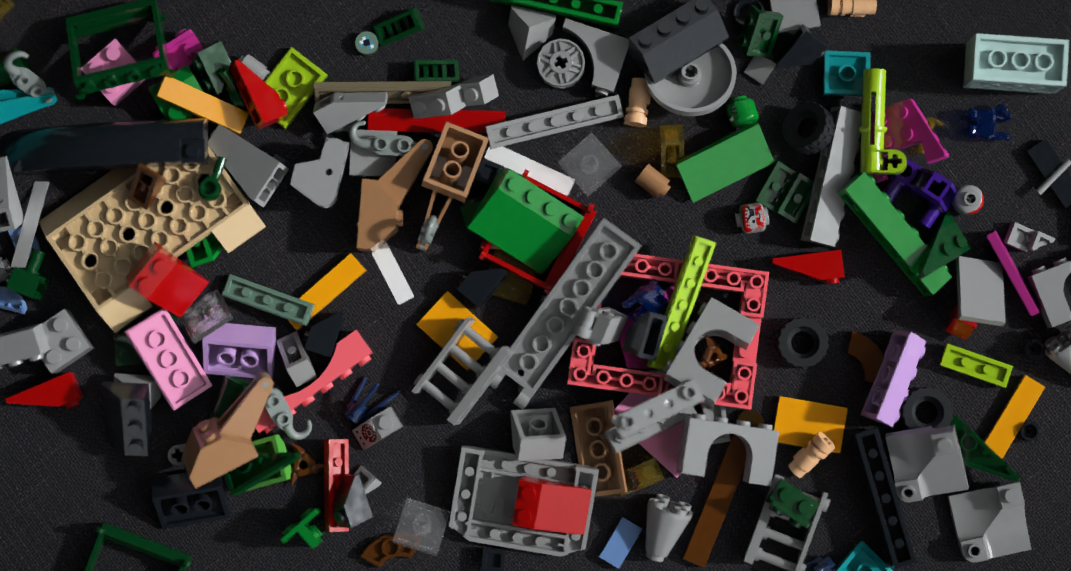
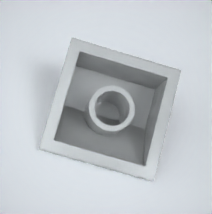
M556 408L511 410L512 442L518 461L563 459L566 435Z

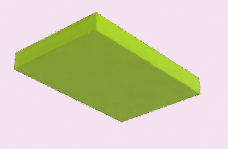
M292 47L264 81L279 94L280 98L287 105L288 114L282 121L277 122L285 129H287L314 94V82H323L328 76Z

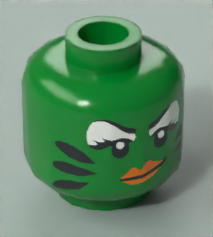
M744 95L729 101L730 104L727 106L726 112L733 128L742 129L757 122L759 115L753 99L747 98Z

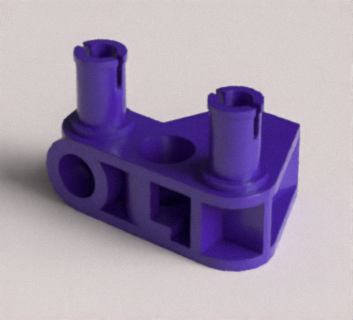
M906 158V168L908 169L909 176L905 175L902 177L900 174L888 175L890 181L883 192L889 196L891 204L901 188H905L925 201L928 207L917 222L930 230L939 214L947 212L953 203V196L957 190L952 182L937 172L924 169ZM897 161L893 168H897V165L901 164L902 161ZM929 186L931 188L935 186L940 188L936 195L927 190Z

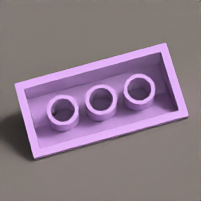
M893 331L861 416L893 427L894 423L898 421L901 404L908 397L909 384L917 373L916 366L919 359L925 353L924 346L926 341L912 332Z

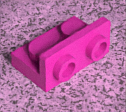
M191 29L179 31L174 35L175 39L169 43L165 41L170 70L175 69L176 72L186 65L192 66L191 59L193 58L191 52L203 47ZM158 45L155 47L156 51L152 53L155 58L159 57Z

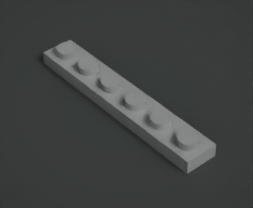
M614 95L486 126L485 129L491 150L623 118L624 115L619 95Z

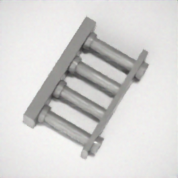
M473 318L461 319L454 328L456 330L455 334L425 374L421 373L414 381L416 386L412 390L415 394L426 390L448 408L451 415L447 420L453 425H458L463 421L514 353L508 346L495 348L470 328L476 321ZM464 335L490 355L492 360L487 367L485 365L481 366L457 346ZM451 353L477 374L478 379L473 385L467 384L443 364ZM437 371L463 391L464 397L460 403H455L430 383Z
M693 379L613 417L611 420L615 427L606 431L604 435L614 454H617L683 422L684 417H692V413H697L693 406L704 401L705 398Z
M777 474L774 475L767 497L779 479H784L785 477ZM822 492L820 498L805 493L820 503L815 511L813 519H810L808 522L810 526L804 542L770 529L771 527L767 525L770 517L774 518L776 516L787 521L790 517L784 513L781 516L777 515L769 509L771 505L765 501L743 561L753 564L754 560H762L788 571H805L806 565L803 564L821 512L826 513L830 503V499H827L828 493ZM762 538L765 540L769 538L801 550L797 563L762 551L763 548L759 547Z

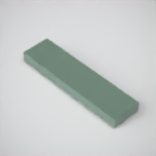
M229 274L221 294L228 299L306 327L315 307L312 303Z

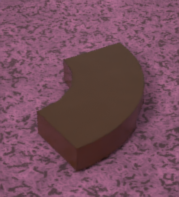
M851 331L847 354L854 356L861 363L864 371V381L874 383L884 355L871 339L863 334Z
M410 533L387 534L370 543L361 553L360 557L379 568L386 560L392 557L404 556L411 559L422 538Z

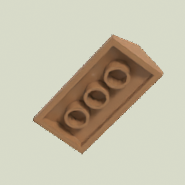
M613 400L570 407L578 463L599 469L594 497L627 492L621 452L614 454L604 435L606 431L615 427L611 420L615 417Z

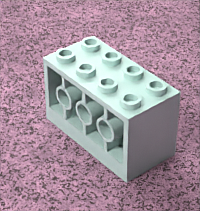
M976 33L966 42L963 88L1055 94L1066 87L1069 40Z

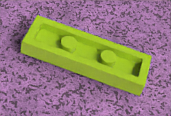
M948 343L945 346L939 366L1006 388L1013 368L1009 364Z

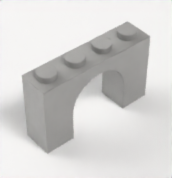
M1067 258L1053 262L1055 267L1046 270V267L1043 266L1032 270L1033 275L1027 277L1047 328H1052L1071 320V311L1063 290L1064 282L1071 273V260L1067 261Z
M711 298L708 304L705 302L702 304L697 313L700 315L697 323L692 321L686 332L689 334L686 341H680L675 350L678 353L675 360L670 359L663 371L666 372L664 380L675 387L694 379L705 398L702 402L713 408L726 382L704 370L698 364L694 354L695 345L705 336H719L747 350L760 324Z
M692 413V418L684 417L676 472L704 476L710 445L719 436L731 433L739 437L746 448L743 481L771 486L779 431L772 430L773 425L759 423L758 427H751V422L737 420L736 424L728 423V418L714 417V421L706 420V415Z

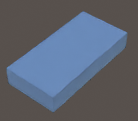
M622 517L599 557L619 569L641 533L642 528Z

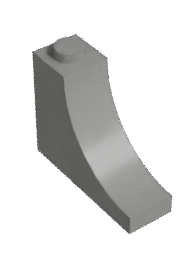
M566 18L562 31L577 38L587 49L593 64L591 88H594V92L599 95L608 96V93L613 95L628 51L629 39Z

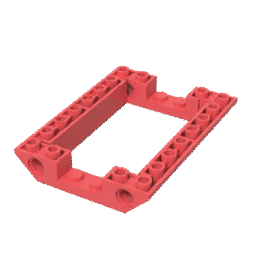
M636 254L620 277L676 284L684 260ZM709 264L700 288L741 293L738 313L761 326V319L764 316L769 272ZM760 326L747 350L734 344L729 383L725 384L714 405L751 410L757 369L756 356ZM578 335L573 340L567 384L656 397L676 388L664 380L666 374L595 365L593 361L596 345L589 343L587 338Z

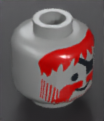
M965 185L958 188L953 196L952 205L962 215H972L978 212L984 204L982 191L973 185Z
M758 202L741 205L739 213L735 214L736 226L741 227L745 234L763 232L766 225H769L767 207H763Z

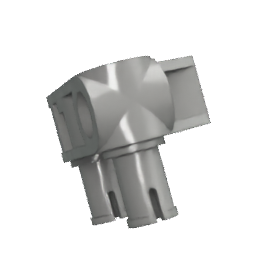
M326 137L321 158L295 164L290 185L322 208L332 207L337 200L348 155L349 142ZM330 169L332 170V174L327 175L326 171Z

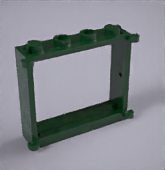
M138 0L65 18L73 79L78 89V92L75 93L77 99H84L86 97L85 94L153 77H160L161 75H166L169 78L176 75L175 69L170 70L167 56L162 22L166 21V14L160 13L156 0ZM154 20L159 57L82 75L78 38Z
M103 523L101 528L96 526L95 531L99 535L85 571L94 570L105 539L180 567L179 571H187L188 567L192 564L190 561L193 555L115 525Z

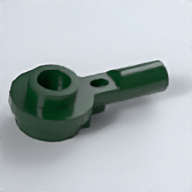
M226 67L222 68L219 74L226 83V89L235 107H245V102L233 81V77Z
M218 156L211 176L206 177L200 183L198 191L202 199L214 201L221 195L222 188L218 181L226 164V158Z

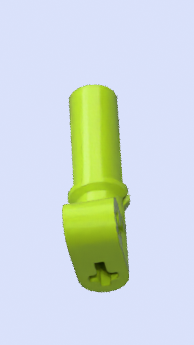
M885 69L863 70L861 126L858 127V130L861 132L860 173L897 175L904 172L907 166L906 156L900 150L884 149V133L887 131V127H885ZM872 94H876L874 145H870ZM883 154H888V161H893V157H898V161H902V163L898 164L897 168H893L892 164L888 163V170H883Z

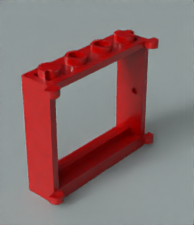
M525 169L522 174L523 178L560 202L580 211V215L584 216L573 237L561 250L545 282L488 254L493 244L485 239L479 248L482 251L479 259L482 261L485 259L502 269L504 268L506 271L545 290L544 293L549 295L569 267L597 211L593 210L594 204L590 203L589 207L527 176L529 171Z

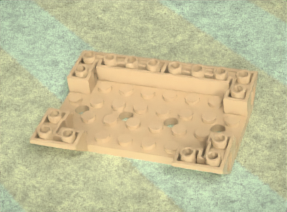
M209 145L208 165L148 167L164 177L166 182L147 210L128 199L137 168L113 169L39 221L42 231L95 310L115 333L153 307L148 299L128 285L126 276L154 242L158 243L175 257H178L213 233L225 250L230 253L266 228L261 218L242 191L236 186L225 168L218 181L222 188L219 198L214 201H206L199 195V179L204 175L211 176L217 161V157ZM165 202L173 204V209L168 214H163L161 211V206ZM129 228L134 229V238L126 241L123 237L124 231ZM90 255H95L97 258L96 265L90 268L87 267L85 264L86 258Z

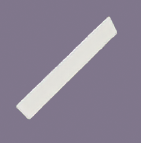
M489 146L484 158L507 169H511L520 175L526 169L529 171L527 176L568 196L575 182L573 178L505 147L490 150Z
M34 182L11 267H26L49 182Z
M385 242L374 253H371L396 302L400 305L413 298L414 295L387 242Z

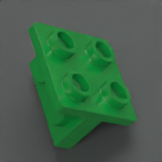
M309 508L299 517L302 521L298 525L295 523L291 524L282 532L284 537L280 541L284 544L299 533L312 549L317 547L324 541L321 538L323 533L315 524L310 526L309 522L319 515L322 510L320 508L315 510Z

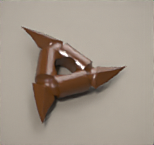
M706 336L708 347L705 348L701 357L702 362H700V366L704 370L706 367L709 368L720 364L731 355L723 354L716 342Z
M293 443L291 445L295 453H299L301 458L292 464L291 487L298 476L316 474L324 469V464H316L315 460L306 453L305 449ZM302 460L308 463V467L306 469L300 468V462Z

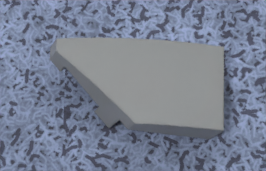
M1011 222L1003 243L1023 252H1028L1054 242L1055 238L1040 231H1034L1019 223Z

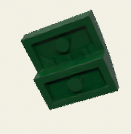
M775 161L753 201L761 203L763 207H767L770 211L796 224L810 200L814 181L801 173L795 172L781 162Z

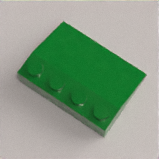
M501 168L466 228L542 275L573 237L584 216L511 169Z

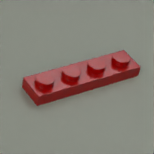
M324 439V532L349 531V528H340L335 522L332 508L342 476L349 474V439Z

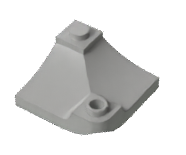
M954 425L932 429V426L886 434L897 495L902 501H921L928 496L969 489L960 444H958ZM910 489L912 493L906 494L904 491Z
M1020 482L991 486L947 496L960 552L967 561L980 562L999 556L1032 550ZM974 546L978 548L976 555L971 554V548Z

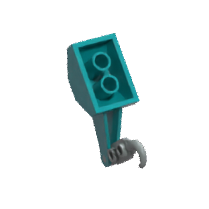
M13 52L4 60V68L9 73L13 84L20 89L0 90V124L52 106L57 101L53 88L46 87L45 82L28 68L17 67L12 64V61L18 57L28 58L29 55L25 52Z

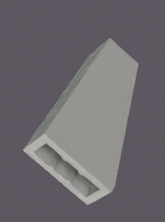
M220 124L210 135L208 140L209 147L217 157L221 156L227 159L225 167L250 199L264 207L289 169Z

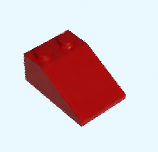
M156 242L152 244L126 276L128 285L132 289L179 317L185 313L210 283L206 278Z
M524 476L519 479L512 525L536 530L584 535L592 489Z

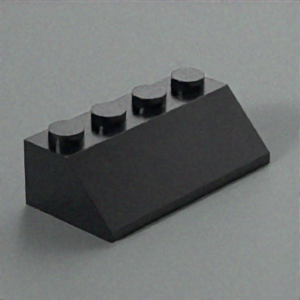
M691 0L629 37L628 51L653 84H656L729 40V36L719 11L711 0Z

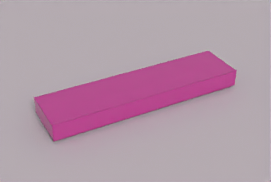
M995 230L988 234L987 239L1028 313L1030 316L1039 313L1041 310L997 231Z

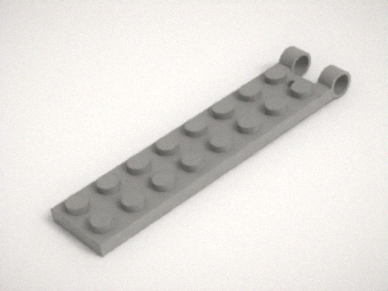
M604 218L513 343L511 349L514 353L489 386L496 389L505 375H508L524 387L514 401V404L523 410L577 336L572 331L575 323H578L584 306L593 309L599 306L642 245ZM519 370H523V371H524V375H523V376L519 375V373H518Z

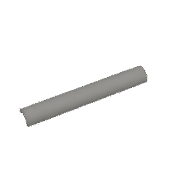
M1067 158L1036 192L1041 195L1071 165V161Z

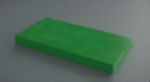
M754 122L674 163L689 197L694 203L775 162L759 124Z

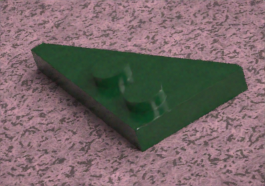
M949 211L940 216L941 223L934 230L933 239L930 240L925 253L927 258L919 267V274L917 276L919 280L971 249Z
M953 415L950 426H955L964 465L1018 483L1020 476L959 416Z
M257 453L258 457L223 474L231 496L242 494L301 458L299 453Z

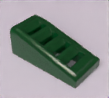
M417 8L409 9L373 26L381 47L425 30ZM410 16L412 17L413 22L415 24L414 28H412L411 22L409 20ZM400 20L404 21L407 31L403 30ZM391 24H395L398 35H395ZM385 26L390 36L389 39L386 38L382 29Z
M413 60L410 63L411 81H451V83H459L458 60ZM437 66H441L442 77H438ZM447 66H450L451 77H447ZM420 67H422L423 78H419ZM428 67H432L431 78L428 76Z

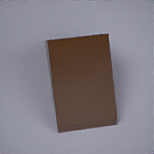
M140 163L137 167L128 199L147 210L165 184L166 179Z

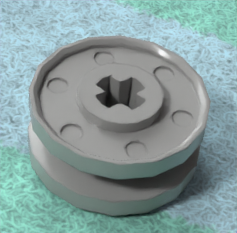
M556 39L543 46L538 54L537 66L539 74L546 84L553 88L565 89L572 87L580 81L584 74L585 59L582 50L577 44L567 39ZM558 59L568 62L565 63V68L561 69L560 66H555L558 64Z

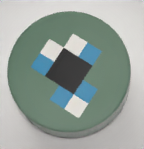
M365 31L356 37L355 46L361 54L371 55L378 48V40L373 33Z

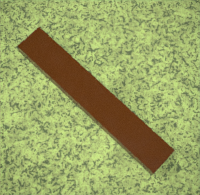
M734 434L729 442L683 556L684 560L704 568L745 469L746 448L742 440Z

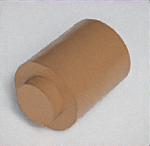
M650 164L644 168L635 180V183L654 198L658 196L663 198L671 188L668 185L670 180Z

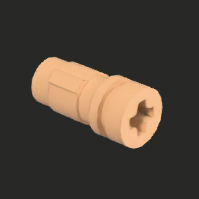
M828 0L829 16H838V14L845 16V14H850V16L865 17V15H875L877 9V0Z
M632 78L628 99L629 105L625 111L627 115H625L624 124L645 127L647 124V117L645 116L648 115V110H646V107L650 104L651 95L646 87L644 78Z
M818 432L808 442L806 448H801L793 456L794 460L788 466L792 473L802 478L818 464L820 459H825L827 454H830L835 449V445L824 433Z

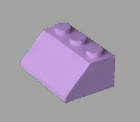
M207 321L203 336V366L205 374H226L237 377L256 378L259 373L266 372L273 378L276 328Z

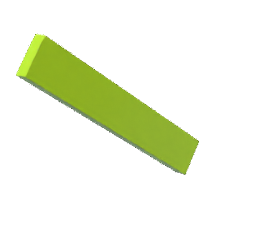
M693 235L665 312L668 320L656 361L648 360L647 366L663 371L670 359L675 360L677 354L675 350L684 335L716 242Z

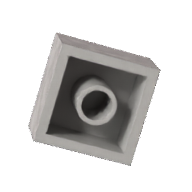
M63 309L42 323L50 350L43 354L44 357L41 359L51 373H59L94 349V346L70 310Z

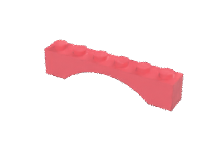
M357 330L337 343L328 367L318 379L301 391L284 396L293 415L296 414L294 409L301 404L306 407L315 400L313 397L320 391L324 394L334 387L332 382L340 377L341 380H344L353 373L351 369L357 364L362 367L371 360L370 355L373 352ZM264 406L255 429L258 433L265 431L268 434L277 426L273 423Z

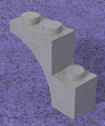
M490 74L474 76L471 79L446 88L413 94L409 97L414 119L452 115L466 106L486 104L498 97L499 94L494 75Z

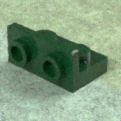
M750 5L744 17L742 32L738 36V47L747 56L770 58L783 15L780 12L762 11L755 5Z
M782 478L779 479L765 500L771 505L769 507L771 511L779 516L784 513L790 517L788 522L798 529L801 526L809 528L810 524L808 522L820 505V503Z

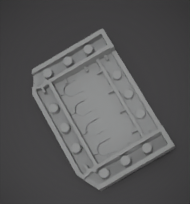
M462 446L449 527L454 528L471 542L559 557L578 550H585L599 469L588 465L558 460L518 461L515 453L475 446ZM524 476H530L592 489L585 534L536 530L512 525L519 479Z

